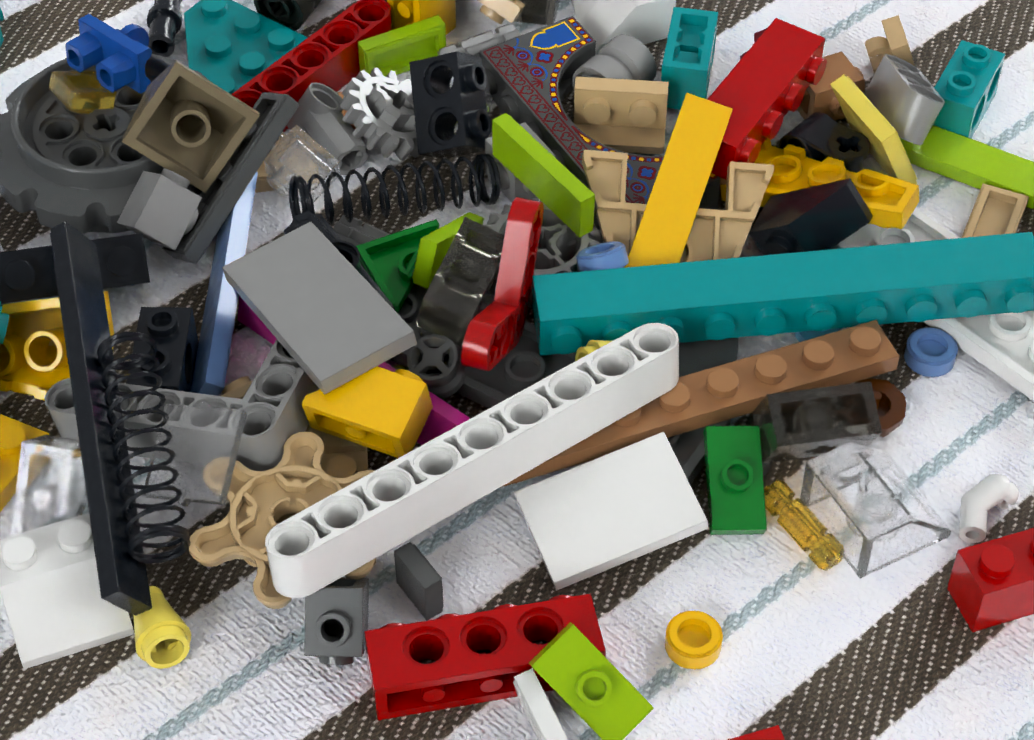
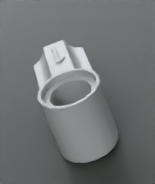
M311 83L298 101L300 105L287 126L302 141L312 142L333 172L336 171L340 175H347L350 170L362 167L369 155L366 152V144L360 137L354 138L352 135L354 132L353 127L343 122L342 118L344 116L341 113L343 109L339 107L342 98L338 93L324 84Z

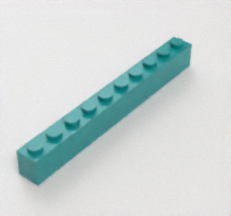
M1032 232L535 275L532 276V311L539 354H571L576 352L579 347L586 346L590 340L613 341L647 323H661L672 327L678 333L679 343L759 335L771 336L803 331H823L853 327L874 320L880 325L1034 311V236Z

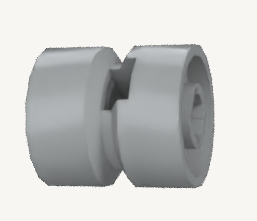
M621 34L614 37L599 50L597 55L588 59L575 71L572 76V86L574 89L576 76L653 81L656 77L657 66L653 55L640 40L630 35Z

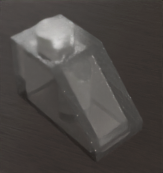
M43 435L22 441L11 536L82 515L88 501L79 440Z

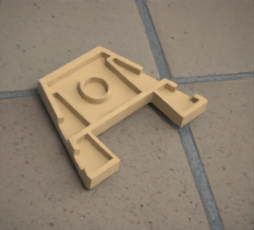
M584 150L582 165L588 187L595 194L594 208L604 243L619 241L625 244L627 255L629 256L647 204L627 203L625 201L628 153ZM730 161L727 167L725 210L698 208L679 263L740 257L773 175L774 165Z

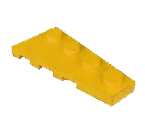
M768 138L761 145L759 155L754 162L774 165V172L760 207H764L770 196L849 178L873 215L868 224H874L882 228L893 227L903 229L919 203V185L869 169H863L855 173L846 170L844 161L829 156L822 162L806 157L804 148L788 144L784 149L771 146V140ZM720 185L722 201H726V185Z

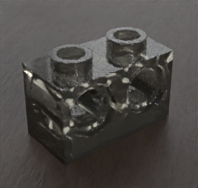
M467 217L464 218L422 300L415 323L416 326L433 334L446 336L454 344L462 346L470 321L478 314L499 272L504 241L503 234Z

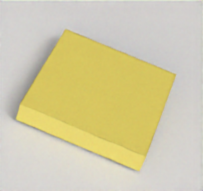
M843 74L830 85L851 130L861 133L868 138L871 156L889 176L917 184V177L896 129L848 76Z

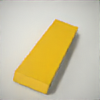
M686 93L628 256L629 263L624 268L680 262L727 128L732 108Z

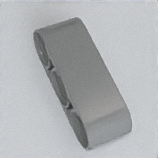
M890 54L884 55L864 93L896 129L901 139L917 145L923 144L945 104L944 99L917 67Z

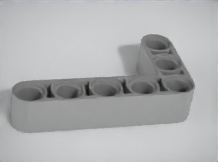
M276 340L243 399L158 388L156 391L163 394L166 398L164 405L159 410L167 413L169 416L168 422L161 428L172 434L171 441L164 447L174 451L176 456L172 462L209 467L217 460L232 458L254 471L272 469L282 460L286 440L293 434L306 431L309 422L301 404L307 394L317 391L319 388L281 343ZM67 378L54 384L47 391L44 400L62 440L69 446L80 448L71 380ZM118 383V389L121 392H134L153 388ZM150 394L131 397L121 402V408L133 411L151 408L159 404L160 398L157 395ZM157 413L136 415L125 420L124 427L132 429L149 428L158 425L164 418L161 414ZM149 432L133 436L126 441L127 446L150 447L162 443L166 440L167 436L161 432ZM152 451L137 455V457L166 461L170 455L164 451Z

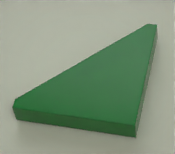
M437 219L356 246L360 253L361 265L389 299L397 313H399L414 285L412 277L420 240L422 237L439 229Z

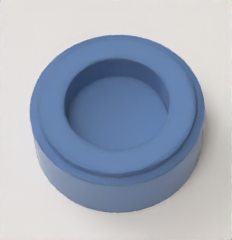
M619 241L605 242L587 247L576 256L580 272L623 268L629 263L625 244Z
M921 328L911 333L908 337L904 359L908 367L917 374L926 377H939L947 374L954 367L958 346L955 339L941 329Z

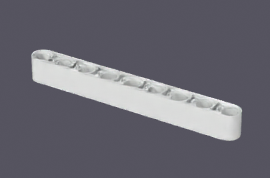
M647 323L639 326L280 522L270 529L265 538L272 581L276 591L290 598H303L319 591L669 392L677 385L679 380L678 333L672 327L661 323Z

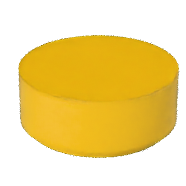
M685 611L679 613L667 625L665 635L666 652L674 663L683 668L702 669L708 667L720 655L723 639L722 629L712 616L704 612Z

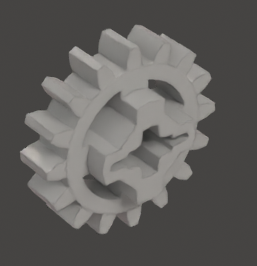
M374 68L370 74L365 70H361L356 78H352L342 92L344 97L339 103V107L347 111L342 118L343 122L354 124L356 127L352 133L354 138L363 136L367 141L366 148L369 150L374 147L381 148L384 158H388L392 152H395L400 161H404L409 154L414 158L418 157L411 80L398 81L396 73L392 70L386 77L383 76L379 68Z

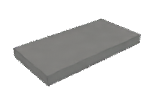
M312 222L222 267L228 283L324 395L417 345L414 330Z

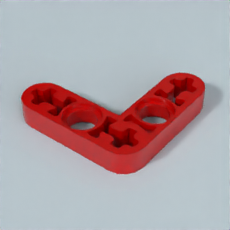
M516 197L512 202L506 223L494 301L476 315L467 327L461 352V363L464 366L490 371L520 341L527 315L532 276L534 274L543 221V202Z

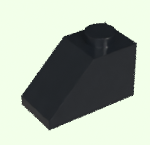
M849 178L770 196L749 231V235L762 255L830 250L868 224L873 215Z

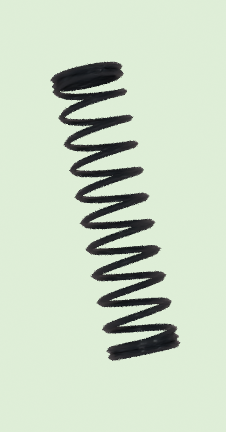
M488 153L477 155L472 162L464 156L459 157L454 165L446 158L441 159L436 167L427 160L423 161L418 170L411 163H405L400 172L394 166L387 165L382 175L374 167L368 168L363 177L355 169H352L346 175L345 180L336 171L331 172L326 182L318 174H313L308 184L303 177L293 176L289 183V203L292 218L301 214L298 199L299 189L302 213L310 210L311 213L315 214L310 193L313 180L319 179L324 189L326 220L332 225L335 218L329 186L332 177L336 176L343 187L344 215L346 220L351 223L353 220V206L348 182L351 174H355L361 182L363 215L366 220H370L372 206L366 181L368 174L374 172L380 181L379 200L381 212L385 218H388L390 215V199L384 180L387 171L393 170L398 177L397 197L399 209L406 216L409 211V200L403 175L405 169L410 167L416 174V202L419 211L423 214L427 209V196L421 173L423 167L429 165L434 171L433 193L435 204L438 210L443 211L445 207V191L439 170L442 164L447 163L452 169V199L454 205L461 209L463 205V188L457 167L461 161H465L470 167L469 192L472 203L478 207L482 200L486 205H494L500 196V174L495 159ZM485 162L491 174V197H489L485 186ZM473 176H474V180H475V184H476V190H477V202H476V199H475L474 189H473ZM455 179L458 186L459 203L456 196ZM438 185L440 189L441 205L438 197ZM420 189L422 193L423 207L421 204Z
M122 332L106 338L99 345L97 354L99 365L104 370L101 377L103 386L106 388L104 399L106 405L110 407L107 413L108 421L112 425L110 437L112 442L116 444L113 456L115 461L119 463L116 469V476L122 482L119 495L125 502L122 508L123 517L128 521L125 528V534L129 539L127 545L128 554L138 562L148 564L162 563L180 557L189 549L191 542L188 530L180 525H174L181 521L186 513L183 508L172 505L180 499L182 492L180 489L170 485L177 479L179 473L176 469L167 466L174 460L176 455L173 450L164 447L171 441L172 434L161 428L168 422L169 416L167 413L159 410L164 405L166 398L163 394L156 391L163 382L161 376L153 373L160 364L158 358L155 357L157 345L155 340L147 334L141 332ZM138 340L146 342L151 346L147 354H129L115 361L105 357L110 348L125 341ZM132 358H138L135 360L125 361ZM151 360L154 362V366L148 371L118 374L110 370H131L146 365ZM108 374L118 378L111 385L107 381ZM151 376L157 380V384L148 390L121 392L113 389L115 385L126 379ZM110 392L122 397L112 404L109 396ZM150 394L157 395L160 398L159 404L147 409L133 411L116 407L119 403L131 397ZM113 410L126 414L117 422L114 421L112 416ZM157 413L161 414L164 418L161 423L149 428L132 429L120 426V423L136 415ZM116 429L129 433L120 441L117 440L115 435ZM161 432L167 436L166 440L162 443L150 447H130L123 444V442L131 437L142 433ZM119 448L133 451L123 460L120 459L118 454ZM164 451L170 455L169 459L165 462L151 466H134L126 463L131 458L146 452ZM122 467L138 470L126 479L123 478L121 473ZM164 470L173 473L171 479L159 484L137 485L129 482L138 475L151 471ZM125 486L141 489L129 499L124 492ZM173 490L177 494L175 498L158 504H139L133 502L139 496L152 491ZM129 505L145 509L133 518H130L127 512ZM160 510H177L180 513L174 520L164 523L150 524L136 521L146 514ZM132 524L148 528L137 533L134 537L130 531ZM159 536L180 537L164 543L143 542ZM183 541L178 547L161 553L146 554L134 550L136 545L146 548H164Z

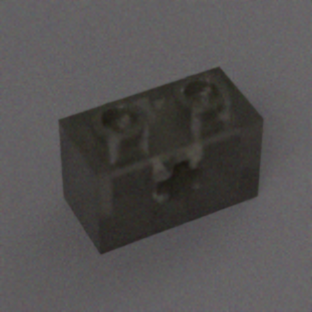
M871 381L767 394L752 412L755 426L760 427L762 463L865 450L882 434Z

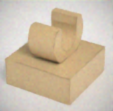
M899 15L882 20L886 38L877 36L864 42L874 74L885 54L896 56L914 65Z

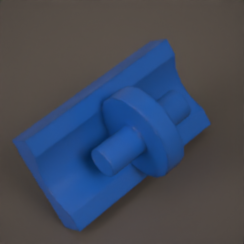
M91 14L78 19L80 35L65 44L68 65L80 73L93 65L96 66L98 81L102 87L112 93L126 85L140 94L145 92L151 83L145 73V64L152 55V49L148 47V32L137 24L126 25L121 30L114 29Z

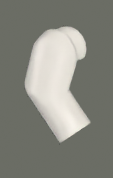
M990 474L962 496L959 537L963 541L969 543L982 542L986 539L988 511L994 506L1006 510L1008 509V504L1014 505L1019 497L1018 487L1013 482H1009L1007 475Z

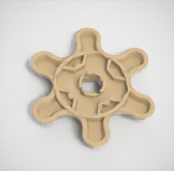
M298 432L291 435L284 444L282 460L277 466L266 471L251 470L240 461L232 458L217 460L206 470L205 480L207 486L218 497L229 502L230 510L227 516L220 522L201 527L190 536L189 552L198 563L206 567L218 566L234 559H244L250 566L258 568L253 582V592L257 600L267 608H283L292 598L278 593L273 585L265 546V538L268 532L277 525L276 521L283 515L299 513L374 472V470L360 471L346 478H335L328 475L321 467L324 443L321 437L311 432ZM376 558L345 575V577L355 580L366 577L374 567Z

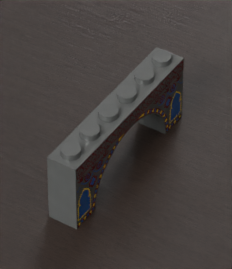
M573 16L479 51V57L482 58V66L487 76L485 97L490 96L499 107L501 115L507 113L519 124L526 122L555 154V158L587 188L589 187L582 165L584 150L626 153L605 146L586 135L571 121L562 107V102L566 95L573 89V74L588 59L595 56L596 41ZM628 153L625 201L627 203L647 204L664 156H644ZM710 173L699 208L717 210L721 179L719 176ZM594 208V223L596 228L600 230V226Z

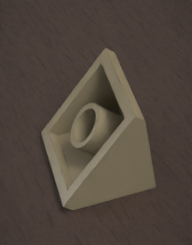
M175 60L148 85L126 129L122 142L165 169L188 179L191 185L206 193L259 118L260 113L178 60Z

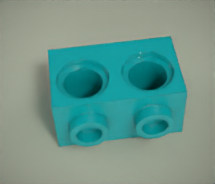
M680 7L673 8L661 72V81L669 82L667 108L680 110L686 93L707 99L715 54L718 12Z
M961 40L934 87L944 99L945 104L933 125L972 139L996 95L1005 53L989 49L980 44Z

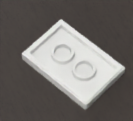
M664 431L514 492L517 503L556 591L708 529V520Z

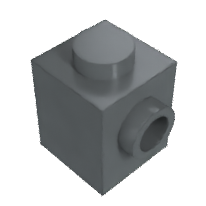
M342 577L305 597L304 656H319V662L325 665H348L353 663L354 657L363 656L366 650L364 631L368 630L369 578L355 580Z

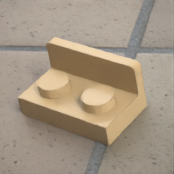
M576 76L574 124L586 135L610 148L627 153L663 154L669 82Z

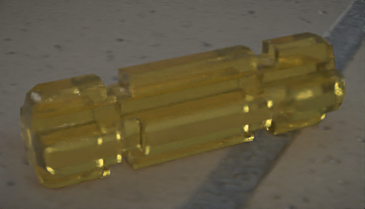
M776 480L771 485H767L764 488L765 508L772 516H780L777 522L803 551H811L808 556L819 569L828 571L833 566L838 565L843 560L844 546L833 534H825L828 530L801 499H793L796 494L784 481Z

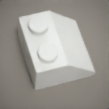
M89 513L0 539V594L23 669L134 635L129 613L101 598Z

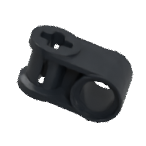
M814 112L784 135L779 142L780 149H784L788 144L804 148L806 157L822 162L829 156L844 161L846 170L855 173L864 169V160L870 152V142L866 136L843 126L827 114L821 112Z

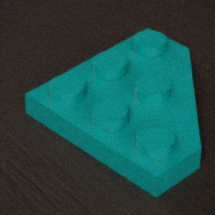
M200 0L184 13L189 68L200 72L208 80L229 94L234 93L308 38L233 0Z

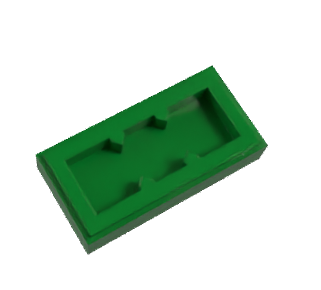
M706 426L704 430L710 535L764 534L767 530L760 427Z

